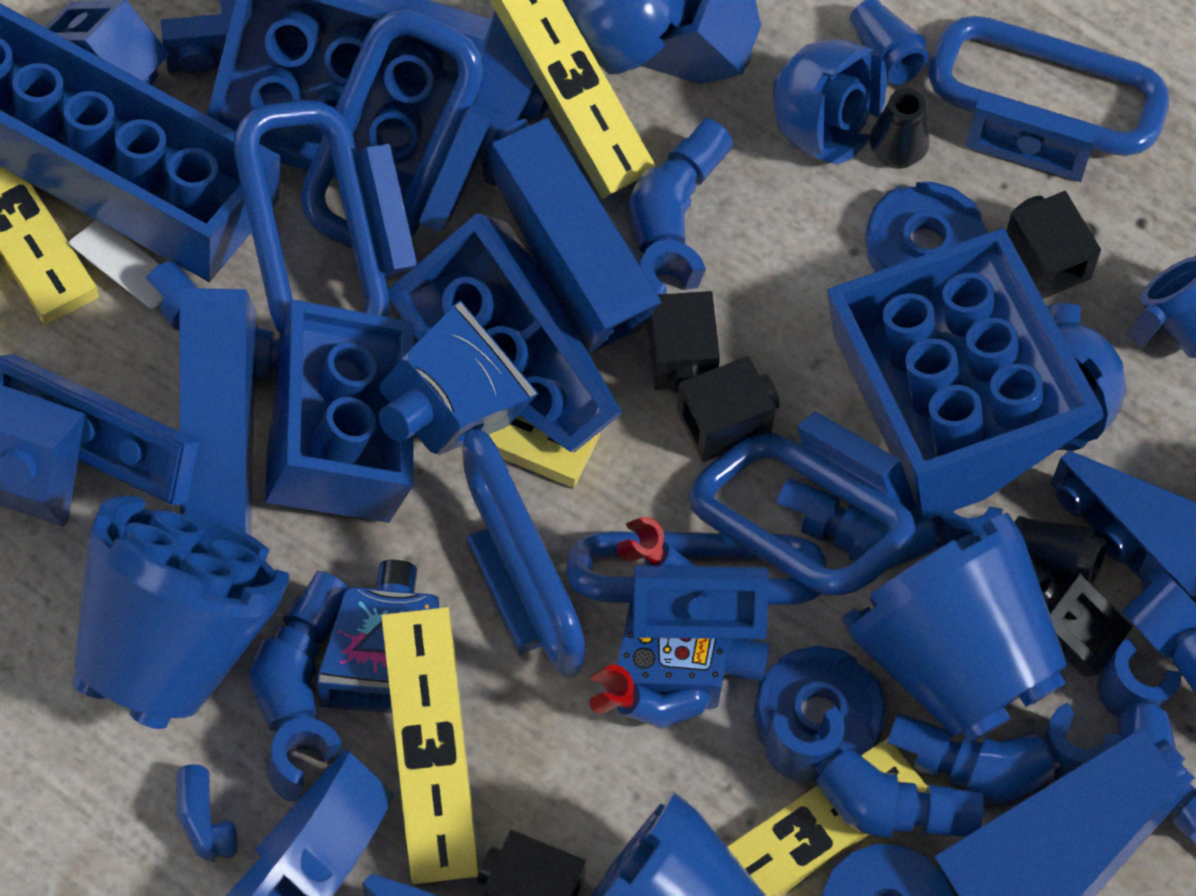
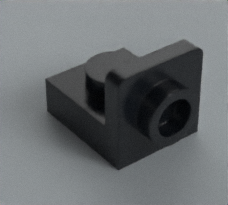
M1081 574L1068 576L1063 579L1052 580L1047 578L1042 580L1039 584L1064 657L1084 677L1099 675L1133 626Z

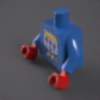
M640 517L626 523V527L638 535L640 545L632 539L619 542L617 544V554L621 559L631 562L644 558L645 566L696 567L668 543L664 542L663 530L656 520L650 517ZM630 603L617 665H609L590 676L592 682L601 683L608 692H602L590 698L589 704L591 710L595 713L604 714L616 707L622 715L655 728L663 729L699 716L705 709L718 707L724 675L763 682L770 643L750 639L633 638V603Z

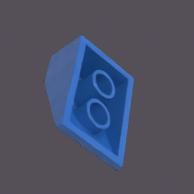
M294 299L291 300L287 311L267 443L265 503L390 523L413 487L414 434L406 440L398 442L391 439L383 431L379 422V412L389 402L381 394L380 384L414 346V322Z

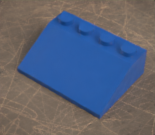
M235 0L207 116L237 131L240 121L252 110L265 105L299 100L321 101L335 108L367 33L377 20L390 12L409 10L422 13L457 29L472 40L481 55V60L493 19L430 0ZM409 35L398 36L390 43L352 130L357 153L366 147L390 144L403 200L455 84L459 71L456 60L449 53ZM314 125L272 129L266 131L260 137L259 144L279 154L280 163L308 171L324 132ZM334 172L332 178L337 180L336 172Z
M1004 228L827 289L834 338L890 454L899 458L902 462L916 508L923 521L985 500L1103 419L1101 405Z

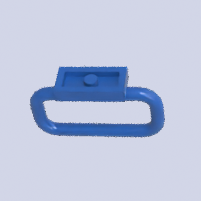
M402 10L390 12L373 24L363 41L335 109L346 119L352 132L386 51L393 39L398 36H413L449 53L456 60L459 69L457 79L403 200L412 239L420 223L441 233L451 221L500 110L478 100L474 103L482 81L483 66L481 55L472 40L457 29L427 15ZM324 133L304 179L301 193L303 212L312 227L331 240L353 249L346 219L333 213L326 204L325 195L335 168L329 142Z
M962 17L948 24L937 41L929 63L928 78L933 90L945 102L974 113L965 147L1078 182L1082 181L1092 149L1112 155L1129 156L1140 154L1152 147L1161 134L1169 108V90L1164 80L1153 69L1139 62L989 17ZM967 40H982L1136 87L1144 93L1146 98L1138 126L1129 132L1116 131L965 85L957 81L952 74L961 45Z
M299 100L270 104L254 109L240 121L234 136V156L268 307L274 325L283 337L288 306L293 297L259 151L260 137L266 131L300 125H314L326 134L363 291V313L387 317L389 312V292L386 280L396 279L417 266L390 144L366 147L357 153L354 138L346 119L334 107L321 101Z
M816 411L797 425L802 440L801 444L776 433L753 435L731 446L704 468L694 479L689 492V499L692 511L701 521L807 588L824 595H845L859 591L872 583L904 555L911 546L916 532L913 516L910 513V510L916 504L901 460ZM772 458L889 527V530L879 542L852 564L839 569H829L722 504L714 497L721 487L748 465L757 460Z
M471 430L465 435L463 440V468L471 495L486 529L467 536V547L518 656L543 646L551 664L558 673L568 678L575 677L583 668L585 655L584 637L575 609L494 441L484 431Z
M629 531L597 532L583 536L573 542L566 557L567 579L574 591L586 598L600 602L633 603V638L766 639L768 605L801 604L814 600L822 594L807 588L793 578L770 579L768 568L634 566V577L605 576L594 573V559L619 557L617 554V544L619 542L632 539L640 545L638 535L635 532ZM663 532L664 542L668 543L685 558L761 559L722 533ZM771 533L827 568L825 556L818 545L795 535Z

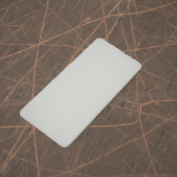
M95 220L69 241L70 246L148 308L153 309L163 301L164 297L145 278L151 270L160 264L123 234Z

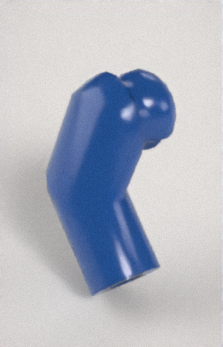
M198 764L181 767L176 775V815L196 854L212 862H215V857L228 858L234 856L238 851L236 825L228 820L212 823L210 811V773L208 769Z

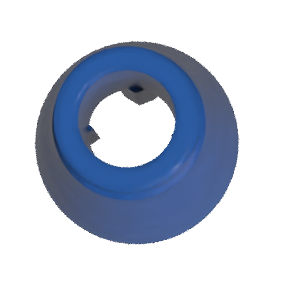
M865 0L856 6L851 13L850 22L854 26L862 45L873 49L871 54L882 57L886 65L887 80L891 84L901 85L916 78L925 69L929 61L925 38L882 5L879 0Z

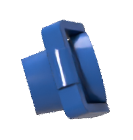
M1195 255L1175 263L1159 273L1141 292L1139 301L1145 310L1126 333L1140 347L1144 348L1164 328L1189 358H1196Z

